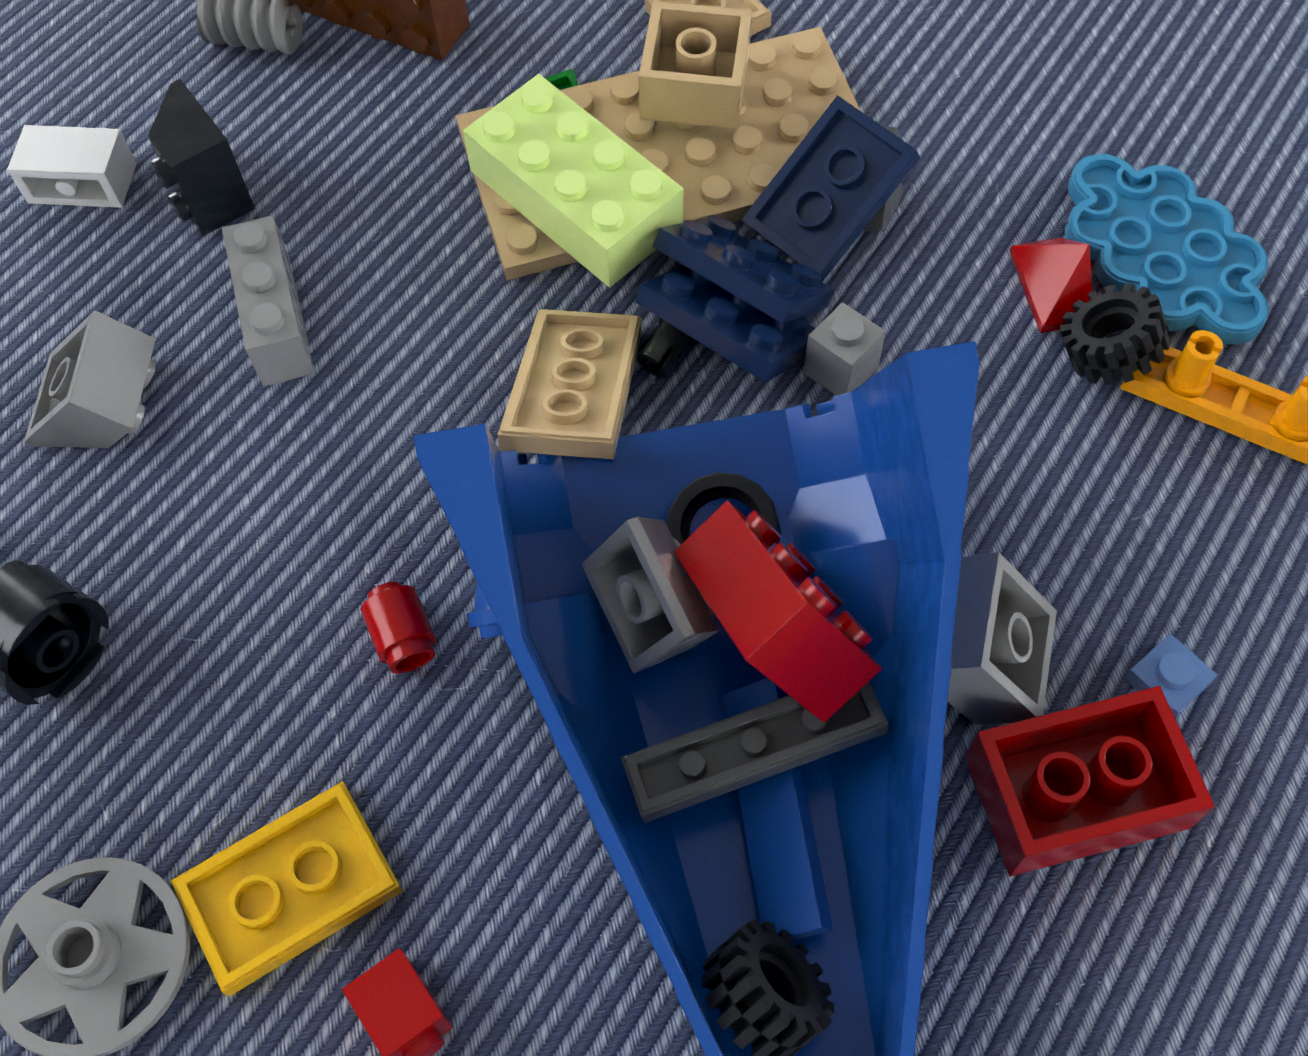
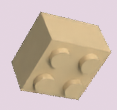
M653 0L639 71L640 119L738 129L749 58L752 10Z

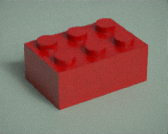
M727 500L674 551V554L745 660L825 723L882 670L881 666L865 648L873 638L849 612L845 610L841 615L837 613L836 610L844 604L843 601L818 575L813 579L809 577L816 568L792 543H789L787 546L781 542L776 544L775 542L781 536L760 513L753 510L746 517Z
M1161 686L979 731L965 756L1009 877L1189 830L1215 807Z

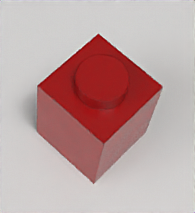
M401 948L395 950L341 989L381 1056H432L444 1045V1040L441 1036L453 1028V1025L415 965Z

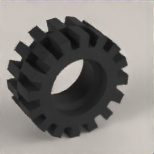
M1125 283L1122 291H1117L1115 284L1106 286V294L1100 296L1097 290H1094L1087 294L1089 302L1084 303L1080 299L1072 305L1075 313L1066 312L1063 317L1065 325H1060V333L1072 367L1081 378L1086 375L1088 382L1094 384L1099 381L1101 376L1105 385H1115L1117 376H1123L1125 383L1135 380L1132 372L1139 369L1145 375L1152 371L1150 361L1160 364L1165 358L1163 350H1169L1170 333L1159 298L1156 294L1151 295L1150 290L1144 286L1136 292L1134 284ZM1127 330L1120 335L1104 338L1113 332Z
M752 920L746 925L744 924L705 960L702 968L707 972L701 976L702 987L712 990L705 999L709 1009L719 1008L722 1015L716 1020L723 1031L729 1026L733 1028L736 1032L733 1042L741 1049L750 1043L752 1056H794L831 1024L832 1020L829 1017L834 1013V1003L827 1000V998L832 994L829 983L819 981L818 977L824 972L818 962L810 965L805 958L809 951L802 943L794 947L791 944L792 934L785 929L776 934L774 923L764 921L760 925L758 920Z

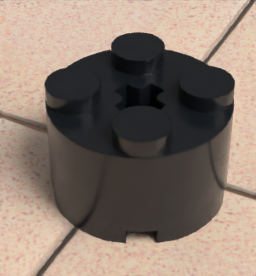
M13 560L0 568V689L22 704L33 705L39 704L34 698L51 694L57 699L76 688L94 669L104 650V646L98 643L101 626L108 630L109 619L102 605L46 567L27 565L21 560Z

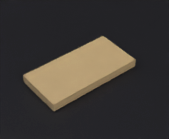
M538 310L498 432L499 450L614 459L642 333V317L637 315Z

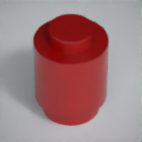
M392 581L372 589L368 594V599L362 604L360 611L379 660L382 663L388 664L390 671L395 674L407 673L429 663L436 654L433 648L436 637L416 588Z

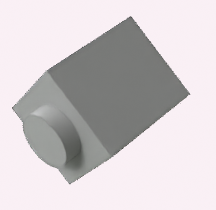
M842 302L808 335L804 374L836 396L853 391L878 370L886 331Z

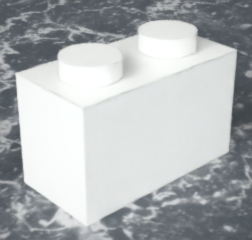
M24 125L7 171L29 204L122 208L137 163L120 129Z

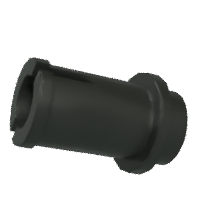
M659 318L660 327L645 348L638 353L636 359L640 365H644L647 360H650L644 367V370L656 377L662 378L668 373V369L685 345H691L696 340Z

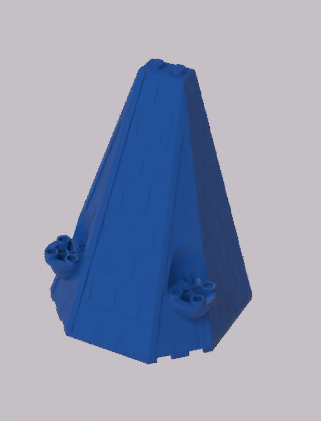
M975 341L907 352L853 391L833 396L834 400L816 404L817 416L811 417L809 404H802L782 410L623 436L618 439L614 459L537 454L538 463L528 464L527 454H517L516 450L500 451L486 424L413 435L417 459L477 580L474 612L467 613L469 628L479 626L481 639L503 636L706 1056H752L750 1043L741 1049L733 1042L736 1035L733 1028L729 1026L723 1031L716 1020L722 1013L719 1008L709 1009L705 997L712 990L702 987L701 976L707 972L702 967L705 960L710 957V954L744 924L746 925L752 920H758L760 924L738 789L644 823L621 757L724 720L725 713L721 695L767 677L745 660L714 612L713 620L719 630L691 650L633 674L581 564L629 519L638 516L664 520L667 524L668 511L677 495L695 479L717 472L741 474L759 484L774 502L782 531L780 542L785 546L789 543L796 546L816 568L809 577L813 579L818 575L843 601L844 604L836 610L837 613L841 615L846 610L871 635L873 640L865 648L881 666L882 670L869 683L889 724L888 733L801 765L833 930L791 942V944L797 947L802 943L809 951L805 958L810 965L818 962L824 972L818 979L820 982L829 983L832 994L827 1000L834 1003V1013L829 1017L832 1020L829 1027L794 1056H915L926 950L925 935L933 871V847L944 754L943 739L951 675V652L962 558L961 543L969 480V457L979 373V358ZM721 498L710 501L697 511L691 521L689 536L727 500L746 517L752 511L747 505L736 499Z

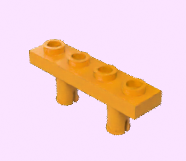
M1199 330L1192 333L1183 351L1169 347V350H1163L1165 358L1160 364L1150 361L1152 371L1143 375L1138 369L1132 372L1135 380L1126 383L1123 380L1120 389L1308 465V375L1304 377L1294 394L1291 395L1215 365L1223 348V343L1218 335L1210 331Z

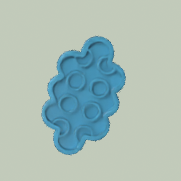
M1109 154L1090 155L1075 164L1068 183V192L1076 206L1072 208L1064 229L1065 238L1090 244V259L1096 261V275L1104 287L1115 284L1117 291H1122L1124 284L1127 283L1134 284L1136 292L1142 286L1148 288L1151 295L1156 294L1159 298L1169 331H1180L1195 325L1199 330L1210 331L1218 335L1223 344L1235 345L1252 341L1260 333L1269 315L1268 302L1257 288L1266 274L1269 265L1267 253L1261 244L1250 236L1234 232L1233 216L1224 205L1208 198L1197 197L1196 185L1191 178L1179 169L1170 166L1153 165L1136 171L1121 158Z

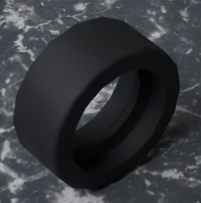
M717 472L695 479L679 492L668 511L666 525L672 537L680 544L690 537L691 521L697 511L708 502L721 498L736 499L747 505L751 511L756 510L772 525L780 536L782 534L774 502L759 484L741 474ZM781 538L778 539L775 543L778 544L781 541Z

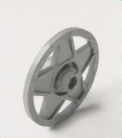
M112 857L85 859L71 863L48 874L33 885L16 902L0 926V1024L7 1034L27 1050L41 1056H107L123 1049L143 1036L158 1022L173 1002L181 987L189 962V923L176 892L164 879L149 868L130 860ZM107 874L81 908L48 897L54 891L79 878ZM144 883L163 902L172 926L173 935L136 926ZM21 928L39 957L8 989V960L17 933ZM166 974L163 983L150 1004L123 1028L127 986ZM67 1008L83 1044L73 1045L48 1041L30 1031L25 1024Z

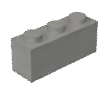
M274 216L222 227L245 350L263 387L315 374L289 254Z

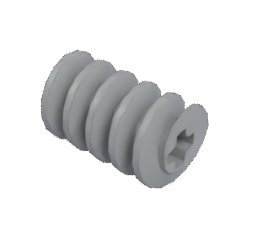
M199 0L196 24L200 38L204 42L210 41L212 44L218 45L227 43L233 47L244 45L248 49L258 50L262 48L264 51L275 52L279 50L281 53L293 54L300 44L303 18L298 5L293 4L290 7L289 0Z

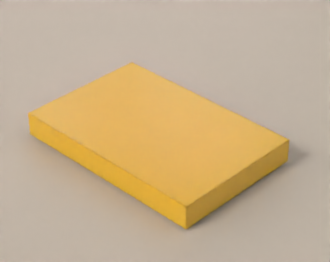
M343 781L171 880L222 993L228 997L403 892L394 872Z

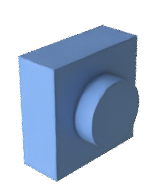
M1170 633L1139 661L1124 679L1137 691L1161 686L1174 717H1176L1215 680L1218 674Z

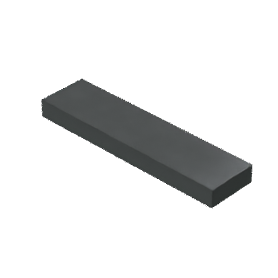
M868 682L825 723L789 695L623 756L621 760L641 818L644 823L887 734L889 724Z

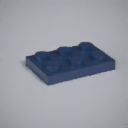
M837 95L741 220L746 226L795 263L816 270L822 276L820 281L823 282L917 163L920 155L912 146Z
M710 215L705 219L695 221L684 220L680 224L659 228L652 247L782 324L827 308L835 289L820 281L822 276L816 270L802 264L791 265L777 257L779 251L775 247L761 240H748L735 232L736 226L732 222L722 217Z
M684 265L642 283L635 303L764 382L770 381L805 359L808 335L815 329V327L809 325V321L804 316L782 324Z

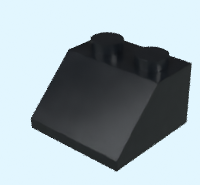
M178 79L172 82L148 134V138L157 155L156 158L150 160V163L164 187L168 189L172 186L174 192L167 195V198L179 219L183 223L191 219L202 236H205L254 210L255 206L227 138L182 80Z

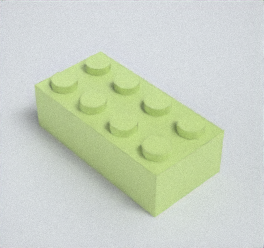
M537 74L463 130L471 172L609 288L657 250L652 246L660 227L683 223L684 188L540 74Z

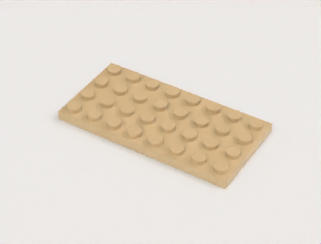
M821 26L750 44L738 129L640 119L639 71L560 90L684 188L683 221L705 219L710 215L722 217L730 222L741 220L837 95L860 110ZM495 106L455 115L466 155L467 150L463 130ZM473 174L506 281L578 262Z

